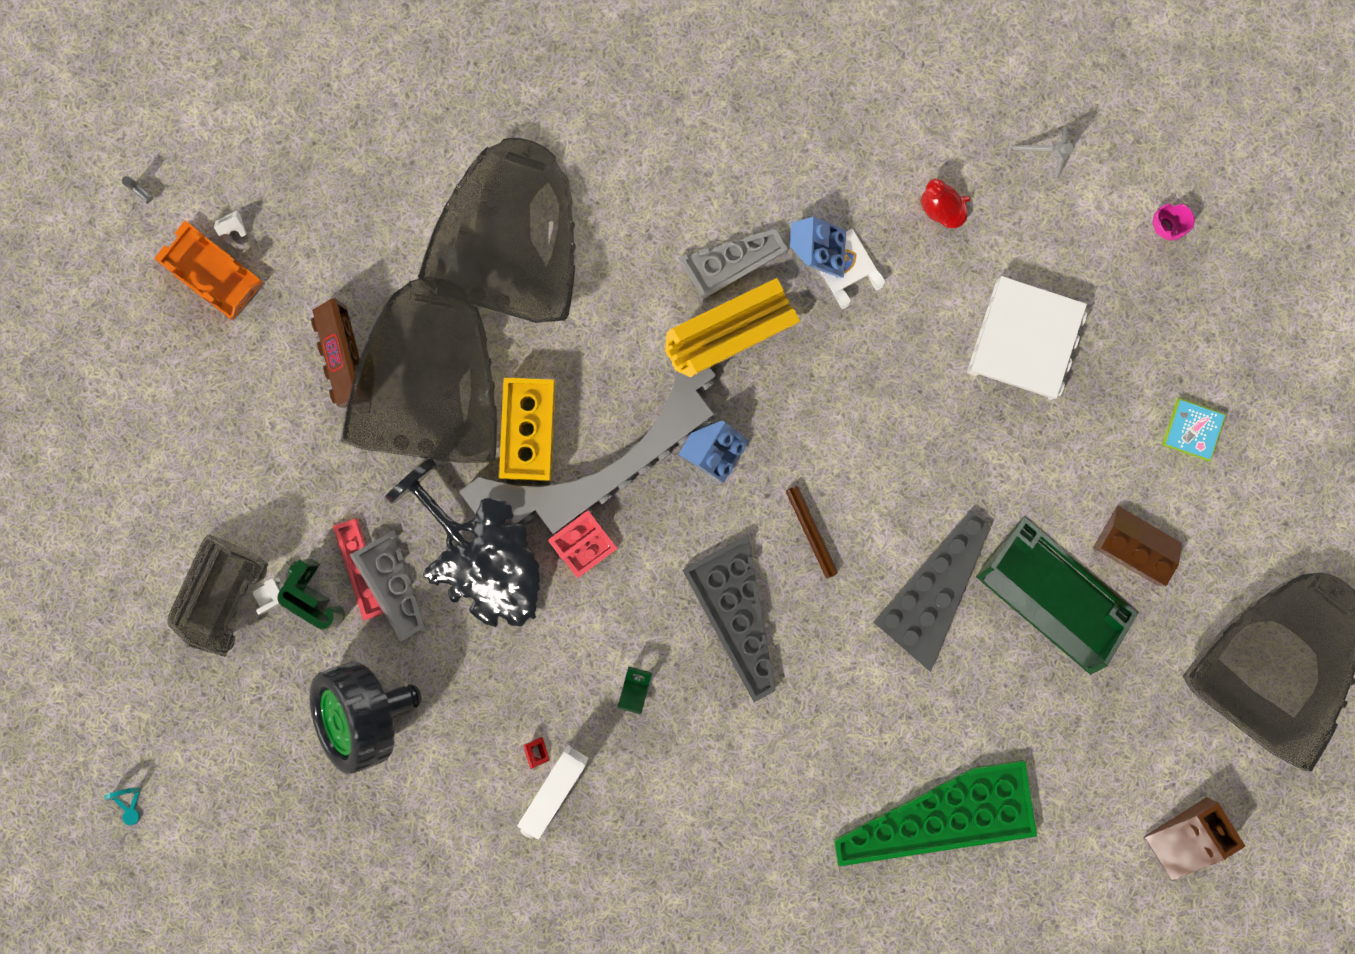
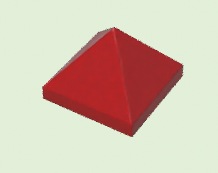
M543 737L523 745L530 769L550 761ZM536 745L538 746L541 758L534 757L532 749Z

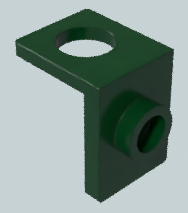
M628 666L617 706L618 709L642 714L652 672ZM633 674L641 675L644 678L636 677Z

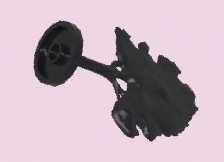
M432 458L427 459L416 467L385 495L387 501L393 504L409 491L412 492L444 528L447 534L446 545L448 549L442 552L430 567L425 568L423 577L428 579L430 584L437 586L439 582L452 585L448 589L451 602L458 603L461 596L465 598L471 597L474 600L469 608L470 613L484 624L494 627L497 626V616L506 619L509 625L519 627L523 626L527 619L536 618L537 592L540 590L539 563L535 560L534 553L526 548L528 545L526 541V527L521 524L507 525L505 523L506 519L513 518L512 507L508 502L494 498L482 499L476 512V518L463 524L457 523L439 507L436 501L420 484L436 467V463ZM459 531H471L474 533L475 538L472 542H468ZM453 540L457 543V547L453 546Z

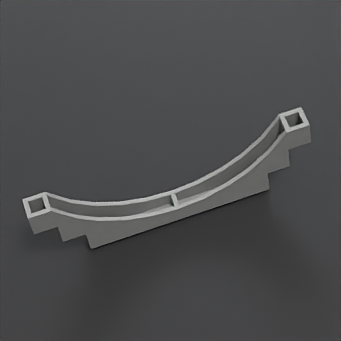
M711 368L692 377L676 372L673 388L659 418L645 437L621 459L598 473L570 483L544 487L512 486L478 477L459 492L475 514L482 499L494 498L504 500L512 507L513 518L511 520L515 525L521 523L525 526L535 518L533 513L537 512L550 531L556 534L587 510L592 513L591 507L599 502L600 505H603L613 497L611 492L619 487L620 490H623L633 482L631 477L636 473L643 475L653 467L650 463L655 459L659 458L662 461L672 453L670 448L675 444L679 443L680 446L685 444L690 433L697 428L700 430L709 426L712 423L710 418L714 414L697 391L701 390L703 393L714 385L712 380L715 379L716 375Z

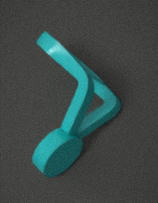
M127 788L104 795L105 800H114L125 811L123 822L126 825H135L140 821V814L135 810L141 788ZM134 794L130 808L117 796Z

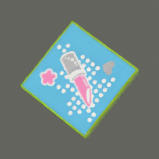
M1179 398L1176 400L1162 446L1209 462L1212 459L1226 414Z

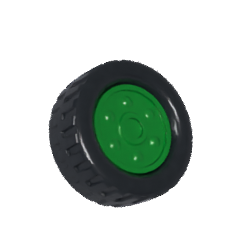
M349 662L319 672L311 682L309 693L312 721L319 742L332 764L339 771L346 774L357 773L385 762L392 754L394 748L395 729L393 716L409 711L413 707L417 708L422 701L418 687L412 684H408L407 687L402 686L384 692L372 671L359 662Z

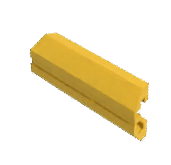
M775 278L670 329L666 333L665 352L672 361L675 371L692 377L801 323L786 298L779 280Z

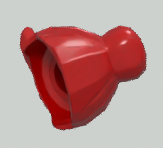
M931 179L921 196L923 210L931 220L939 222L947 228L962 226L967 221L968 210L966 203L971 200L970 197H960L954 188L945 184L941 179Z

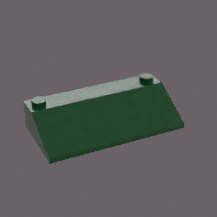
M1026 517L1022 518L985 562L976 576L977 579L1090 675L1109 665L1138 615L1134 609Z

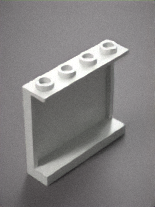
M1001 276L996 280L967 373L975 376L978 374L1046 396L1048 400L1056 399L1057 396H1061L1064 390L1065 382H1062L1064 374L1068 373L1072 365L1070 355L1072 349L1075 350L1079 343L1080 336L1077 333L1079 327L1085 323L1087 317L1085 308L1087 304Z

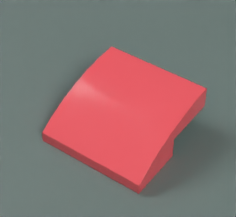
M589 510L548 539L549 543L577 578L617 549Z

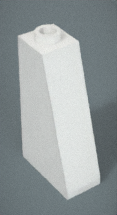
M569 745L566 746L517 825L521 828L520 832L530 839L535 837L539 840L586 766L588 757Z

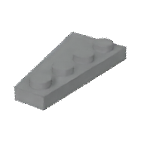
M775 228L735 242L724 243L718 247L707 248L690 255H683L678 257L704 301L788 252V248Z
M394 529L350 554L399 640L403 641L424 628L416 599L410 588L411 582L402 561L404 559L401 550L398 548Z

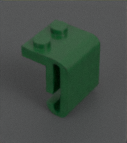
M299 559L298 562H293L288 569L287 574L289 577L278 593V603L318 629H327L340 625L345 617L344 609L340 605L328 607L325 613L316 609L317 607L326 606L330 599L307 585L320 564L313 559Z

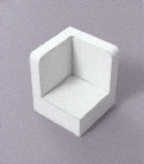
M272 578L266 581L264 586L253 591V595L260 606L256 610L258 615L265 614L280 605L277 596L283 584L279 578Z

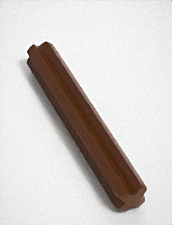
M793 486L787 489L786 494L826 578L838 574L837 568L799 487Z

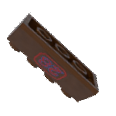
M336 298L330 299L312 310L314 317L311 318V323L314 331L318 332L320 341L317 342L319 353L325 358L326 365L323 366L326 379H330L331 382L330 398L333 404L336 403V406L345 408L371 400L347 306Z

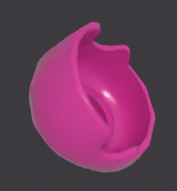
M1168 203L1154 213L1152 224L1158 236L1168 241H1176L1194 228L1195 218L1193 212L1185 204L1181 203L1173 206ZM1164 221H1166V222L1169 223V225H1170V230H1169V228L1167 227V225L1164 223Z

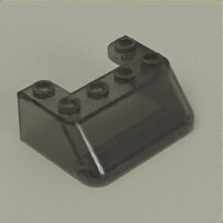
M208 534L203 539L169 612L168 626L189 647L226 657L228 651L235 644V636L233 630L228 626L229 622L237 613V605L241 596H244L248 589V582L257 584L259 581H262L267 574L268 563L251 551Z

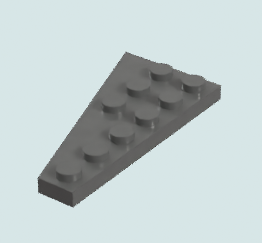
M972 510L966 514L873 622L929 672L932 670L990 528Z
M746 535L682 571L753 702H756L776 691L749 537Z

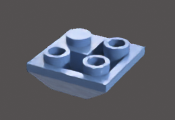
M816 217L792 222L790 247L807 266L837 278H844L846 230Z
M719 421L692 432L678 455L724 483L731 474L740 455L744 452L749 440L727 423Z

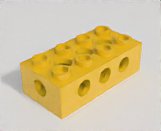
M504 378L499 466L500 479L552 481L556 404L555 380ZM529 399L535 400V407L531 411H524L523 405L525 401ZM526 424H533L534 431L530 436H524L522 433V429ZM527 448L532 449V458L529 461H523L521 458L522 451Z

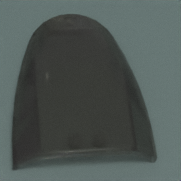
M506 138L489 148L487 146L469 166L445 204L426 248L418 278L439 295L534 323L565 321L569 316L574 286V252L576 243H574L573 230L575 221L572 218L573 202L569 180L566 172L563 173L557 164L556 156L541 144L523 138ZM553 221V230L549 243V222Z
M427 277L409 281L405 286L394 292L377 319L357 365L345 409L340 442L362 450L427 459L432 458L434 460L456 463H492L495 461L497 407L494 402L495 383L492 381V362L488 355L487 338L477 307H474L466 297L463 289L447 280Z
M1320 572L1302 574L1287 580L1255 601L1225 626L1203 649L1182 677L1191 692L1269 753L1303 771L1312 772L1338 726L1336 720L1341 709L1347 706L1348 701L1345 699L1349 688L1355 684V590L1340 578Z

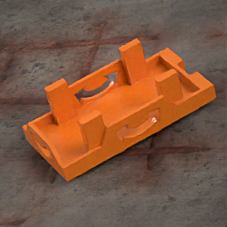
M185 220L174 233L178 236L170 247L164 245L154 259L195 293L234 321L265 282Z

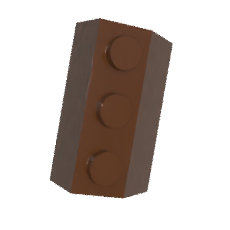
M1117 505L1093 549L1151 583L1167 587L1179 565L1182 543Z

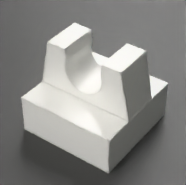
M237 210L215 221L214 229L228 244L233 242L230 234L231 231H238L241 237L246 235L242 218Z

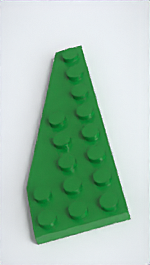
M1018 760L973 767L835 838L834 846L838 867L1037 837L1026 762Z

